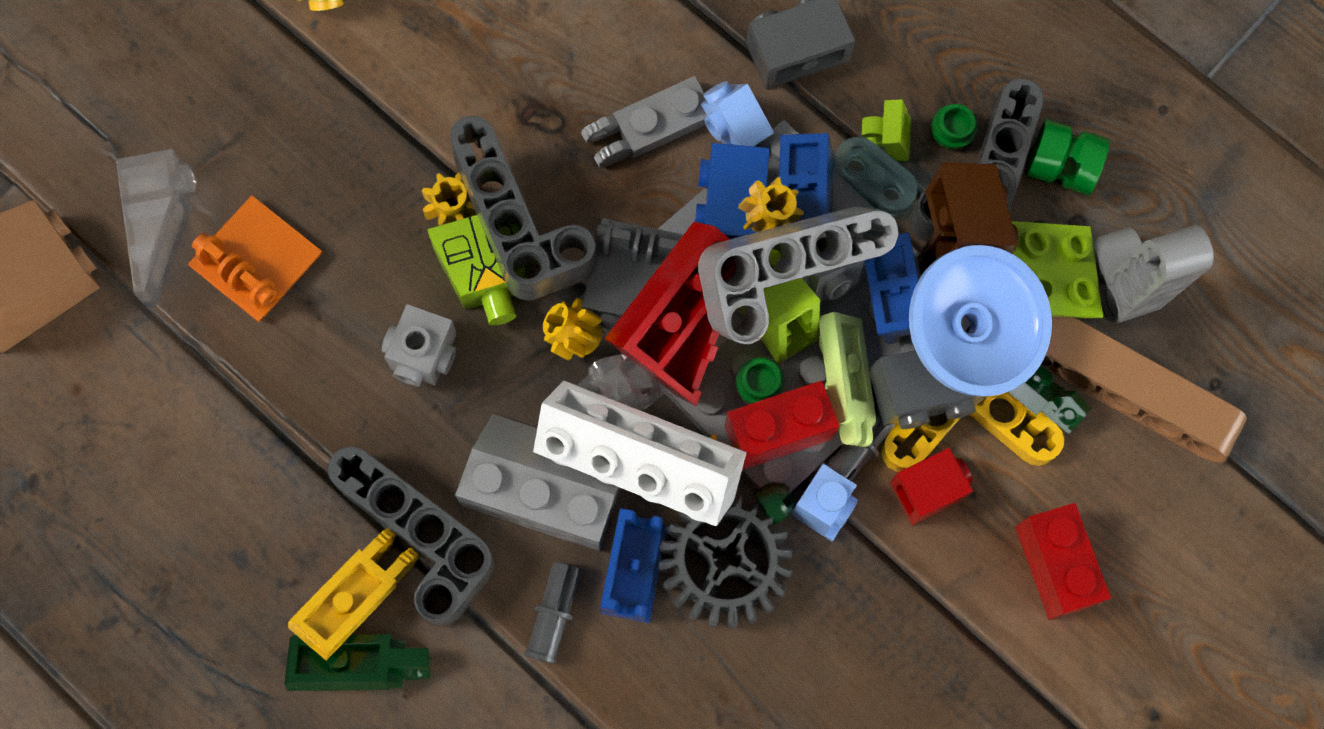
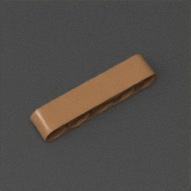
M1052 316L1050 344L1041 363L1052 375L1203 459L1216 463H1224L1227 460L1247 420L1246 415L1240 409L1074 317Z

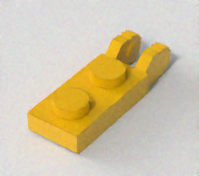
M389 528L378 534L363 551L358 550L288 622V628L326 661L396 588V583L406 575L419 559L420 554L413 548H409L401 553L386 571L375 563L392 547L396 538V534Z

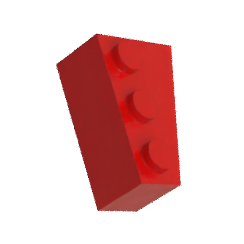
M693 222L604 338L675 396L696 407L702 393L699 391V387L709 361L713 362L718 349L715 343L719 335L712 329L708 320L698 272V262L701 254L707 247L730 240L715 226L699 222ZM732 256L727 258L722 264L721 276L723 281L729 279L734 273L735 261Z

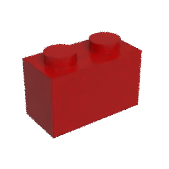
M822 380L728 411L724 423L731 446L747 452L742 470L833 440L840 427Z
M1076 503L1029 516L1015 526L1048 620L1087 609L1111 599Z

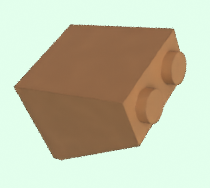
M35 200L0 213L1 353H4L100 288L90 274L97 269L92 259L80 245L73 249L65 239V236L71 233L67 224L55 209L46 213Z

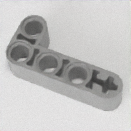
M850 207L715 243L707 247L700 256L698 272L707 316L712 329L718 334L741 344H752L760 340L766 333L769 325V315L763 288L886 254L895 246L898 238V226L895 219L889 213L866 207ZM825 232L827 245L824 251L818 255L816 241L819 235ZM849 232L856 234L864 232L863 239L851 236ZM779 244L782 256L778 264L771 268L769 253L775 245ZM732 256L735 261L734 273L729 279L723 281L721 276L722 264L727 258ZM743 306L745 310L744 321L738 328L733 329L731 317L737 308Z
M1198 225L1147 240L1143 244L1136 231L1131 227L1092 239L1101 305L1106 317L1113 324L1160 310L1209 270L1214 260L1210 239L1203 228Z

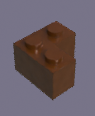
M942 162L925 190L934 232L917 257L921 276L935 260L959 248L985 245L1000 248L1012 254L1018 246V230L1012 224L1007 206V190L1001 184L996 164Z

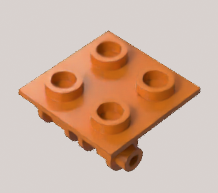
M251 195L215 235L208 236L206 233H201L195 238L192 248L196 250V255L187 265L260 323L323 252Z

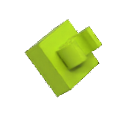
M903 99L884 100L883 117L869 116L862 118L861 135L862 137H867V147H884L891 162L909 161L911 116Z

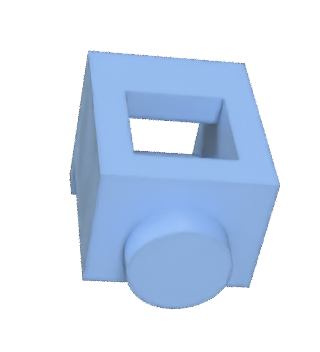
M725 81L704 93L703 96L706 101L701 104L707 115L704 121L707 129L716 140L722 141L723 144L755 146L774 133L748 84L730 85L728 81Z
M822 464L794 508L791 516L832 542L857 505L858 499L851 495L857 485L825 464Z

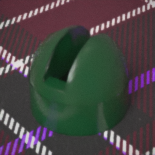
M779 482L765 484L753 492L756 500L761 503V508L765 515L769 518L773 517V526L786 519L793 512L795 506V496L789 494L790 487Z

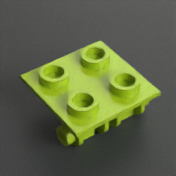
M1012 221V224L1018 230V246L1012 254L1022 260L1038 277L1047 294L1051 316L1103 318L1091 226Z

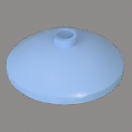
M973 245L944 254L935 260L922 274L911 298L909 328L919 359L936 380L961 394L983 397L1009 392L1025 383L1036 372L1044 360L1050 344L1052 316L1043 285L1035 273L1022 260L1000 248ZM963 316L970 321L968 333L961 326Z

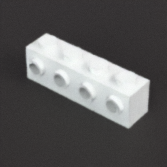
M563 381L542 402L533 450L534 453L549 458L556 464L571 467L596 477L603 483L613 484L640 495L647 501L662 504L682 512L696 521L706 522L714 526L718 525L735 499L747 453L566 381Z

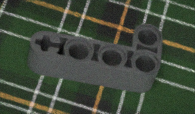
M1024 78L1014 79L1006 84L992 111L976 164H996L1001 184L1007 190L1009 213L1044 99L1041 88L1035 82ZM1015 105L1020 106L1019 113L1021 115L1018 120L1010 119ZM996 142L1009 144L1014 152L1007 153L1000 150ZM923 192L910 216V227L917 238L927 242L934 232L932 220L928 218L924 211L929 209L926 194Z
M467 116L458 120L452 127L450 134L454 161L511 293L519 299L529 301L587 279L593 272L595 265L596 245L591 233L582 226L570 225L539 236L492 126L488 121L478 116ZM469 143H475L478 148H481V160L476 162L475 153ZM494 181L503 185L499 191L494 193L480 190V187L486 182ZM505 223H515L522 228L518 233L510 236L502 235L497 231ZM568 248H578L586 255L578 261H568L561 256V253ZM523 265H533L540 270L537 276L530 279L521 278L515 273Z
M349 446L339 449L333 454L328 464V474L334 485L345 497L383 526L389 528L396 536L434 564L414 593L416 611L427 623L435 627H446L454 624L490 580L494 572L495 562L489 547L481 538L366 451L358 447ZM350 466L356 470L360 468L367 479L373 483L369 491L357 479L347 477L345 471ZM400 492L405 495V502L399 511L392 514L381 511V502L387 494ZM430 521H438L444 524V533L437 542L430 544L420 541L419 531L424 524ZM469 550L481 552L484 555V562L477 572L466 574L458 570V560L464 552ZM447 590L451 592L452 604L446 612L442 614H431L428 612L426 607L427 600L434 591Z

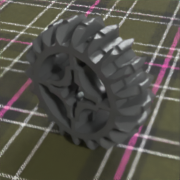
M740 494L735 495L732 507H729L719 522L737 525L729 537L723 540H715L708 536L702 538L696 533L711 524L696 521L688 515L679 512V517L686 527L684 528L676 523H669L666 530L671 537L678 541H662L660 544L661 552L674 556L673 559H665L659 562L660 572H675V576L668 578L664 582L663 587L665 591H672L681 587L683 592L675 598L674 605L680 608L689 600H692L695 605L691 609L689 618L694 621L699 618L702 608L711 611L708 618V626L713 628L716 627L719 621L720 613L726 614L727 625L730 629L737 627V612L742 611L745 620L749 624L755 623L757 620V614L753 607L755 604L763 612L769 614L774 606L766 594L769 593L774 597L782 598L786 593V589L776 582L775 579L789 580L793 573L790 568L778 565V562L788 561L793 557L792 549H777L776 545L787 539V531L779 530L771 534L769 529L773 527V517L769 518L767 516L763 521L757 518L762 507L759 501H755L752 504L749 512L742 510L744 497ZM750 533L757 538L763 548L766 559L765 574L755 569L756 564L752 563L744 553V544ZM735 541H738L734 551L735 558L733 562H739V567L736 568L729 565L725 571L721 572L718 579L714 581L713 578L718 569L716 565L719 559H713L712 554L716 553L722 556L727 550L731 549ZM686 547L697 552L696 556L707 565L708 576L701 589L693 583L687 572L684 557ZM730 580H736L745 585L750 583L757 587L750 594L737 599L726 600L714 597L719 587Z

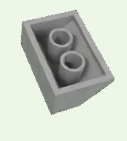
M492 414L471 450L455 496L460 506L600 552L621 488L613 484L603 483L596 477L568 466L556 464L551 459L534 453L537 428Z

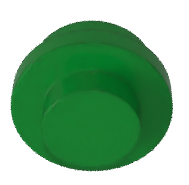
M951 104L940 108L934 115L931 123V132L934 139L941 146L953 150L962 149L970 145L978 131V122L975 115L968 107L961 104Z
M758 357L746 361L739 368L735 384L739 396L748 404H752L782 394L785 378L781 368L774 361Z

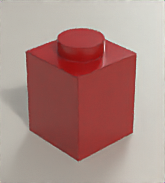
M950 448L898 472L889 482L912 526L963 501L973 492L969 485L973 482L969 468L962 458L954 457Z

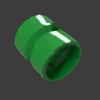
M1046 118L1041 125L1031 150L1025 176L1048 184L1059 179L1062 181L1063 189L1089 196L1094 190L1105 164L1110 139L1085 130L1077 136L1073 134L1071 126Z

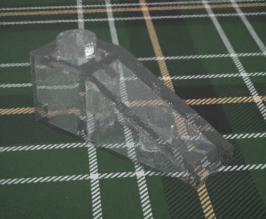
M174 149L116 159L134 294L147 308L157 306L191 212L189 193L196 190L190 164H183Z

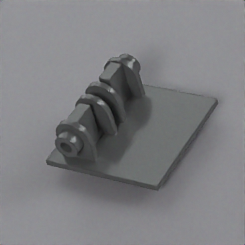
M602 218L595 238V265L593 272L588 278L582 309L622 316L683 234Z

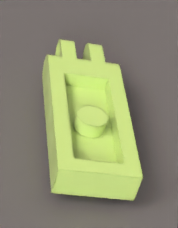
M831 312L819 317V347L824 357L827 379L825 389L840 426L839 434L841 441L847 445L868 447L873 441L872 427L876 422L862 319L838 312Z

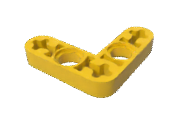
M1009 392L986 396L975 405L976 412L970 414L973 419L1017 456L1031 465L1041 466L1048 464L1060 454L1064 447V436L1058 425L1041 411L1035 415ZM1005 399L1010 402L1015 411L1013 420L1008 423L996 421L990 414L989 407L991 401ZM1026 416L1030 422L1024 429L1033 436H1037L1041 432L1046 434L1048 440L1045 445L1050 451L1045 448L1038 452L1034 451L1031 448L1034 441L1031 435L1022 430L1016 437L1011 431ZM960 418L947 419L944 425L938 427L931 426L928 423L915 427L922 434V437L911 449V453L915 458L913 459L906 455L902 460L894 454L897 450V445L893 441L905 442L915 428L903 430L900 423H897L881 445V456L884 463L893 471L900 472L925 460ZM925 436L931 438L932 441L929 443Z

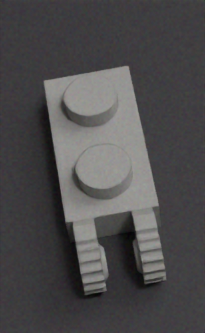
M693 76L614 112L613 116H605L596 122L588 124V126L584 127L581 134L585 142L590 144L615 133H620L623 140H618L609 146L601 148L595 154L594 159L599 167L611 166L613 163L622 161L630 156L634 159L705 126L704 118L707 115L701 106L706 101L703 96L704 91L696 77Z

